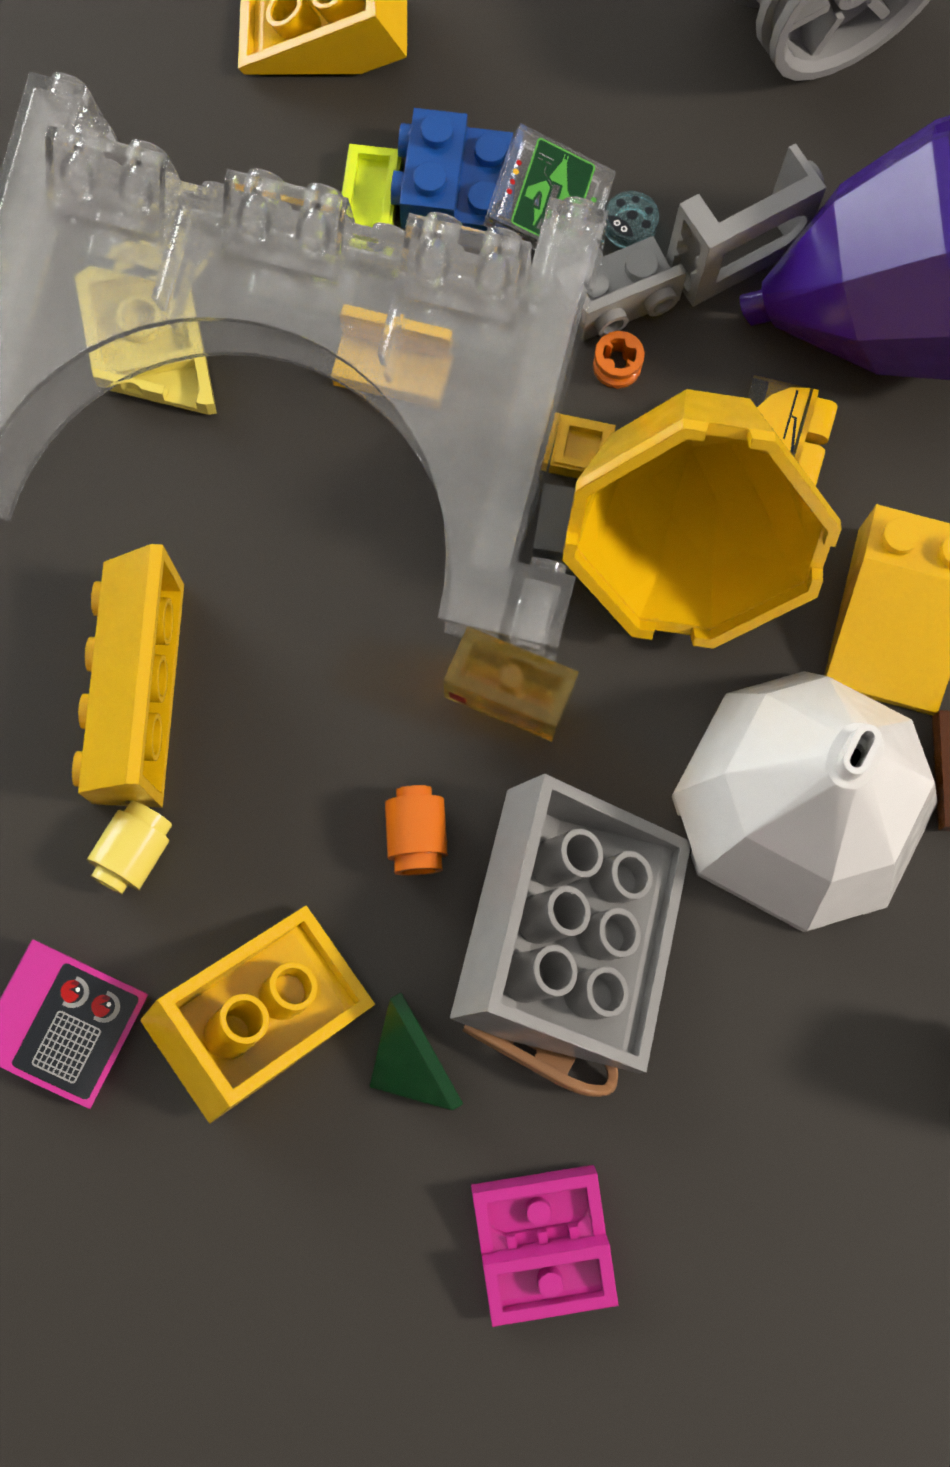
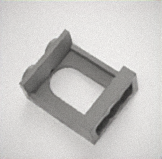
M796 143L788 147L772 195L733 216L718 222L700 194L679 204L666 260L671 268L676 265H682L686 273L682 292L692 307L777 263L816 215L827 187L824 184V178L819 167L813 161L807 160ZM775 227H778L783 234L780 238L721 268L724 255Z

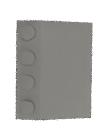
M542 774L508 789L450 1019L505 1040L639 1074L647 1073L691 848L689 840L547 774Z

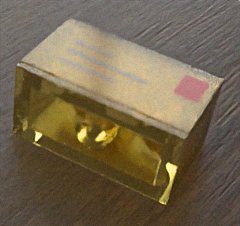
M467 626L444 678V697L552 742L575 689L579 672Z

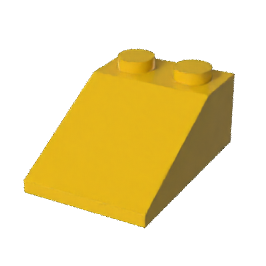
M241 0L238 69L244 75L363 74L407 58V0Z
M878 504L875 505L858 530L824 676H828L876 701L932 716L939 711L950 678V523Z
M306 905L157 999L140 1021L210 1124L376 1004Z

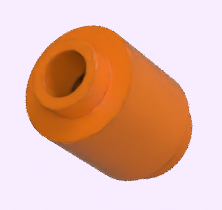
M411 785L397 788L396 797L385 801L388 860L394 861L395 874L412 876L434 874L443 871L442 858L448 856L444 797L432 795V787L426 785Z

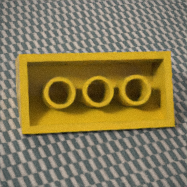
M149 544L104 561L101 581H95L92 587L91 609L93 615L97 616L95 637L87 639L85 646L86 670L91 672L89 694L83 693L81 695L78 708L79 725L81 729H85L83 751H76L72 762L73 785L79 787L78 793L91 804L128 806L130 801L133 800L147 807L163 808L184 583L162 544Z

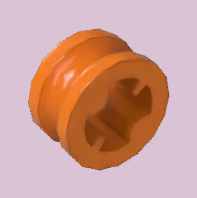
M620 330L609 332L601 337L596 345L593 361V370L597 379L607 387L616 389L625 388L633 384L641 373L645 355L643 344L633 334ZM612 352H622V357L626 360L625 368H615V363L611 359Z

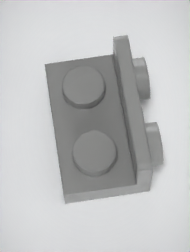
M654 236L555 276L554 289L581 341H584L596 335L603 337L609 332L622 330L628 322L646 314L658 316L669 311L680 300L686 273L682 265H676L672 268L669 266Z

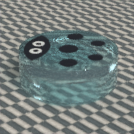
M621 192L615 195L607 204L603 223L604 232L613 244L620 248H625L655 236L659 221V210L656 203L642 192Z

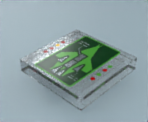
M520 123L513 133L483 225L573 269L588 262L616 171Z

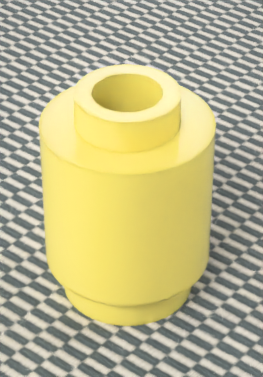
M131 800L125 811L117 810L86 859L96 867L91 877L121 895L127 886L140 890L170 841L166 835L172 827V823L149 807Z

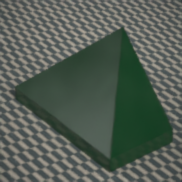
M400 992L390 998L369 1087L453 1111L463 1105V1102Z

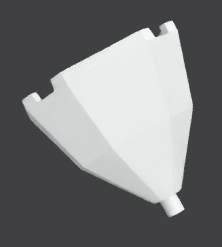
M805 671L726 693L671 796L677 815L681 816L692 849L691 858L697 875L802 932L811 931L888 907L938 804L935 781L912 719L828 676ZM855 748H857L861 755L855 767H853L850 763V758Z

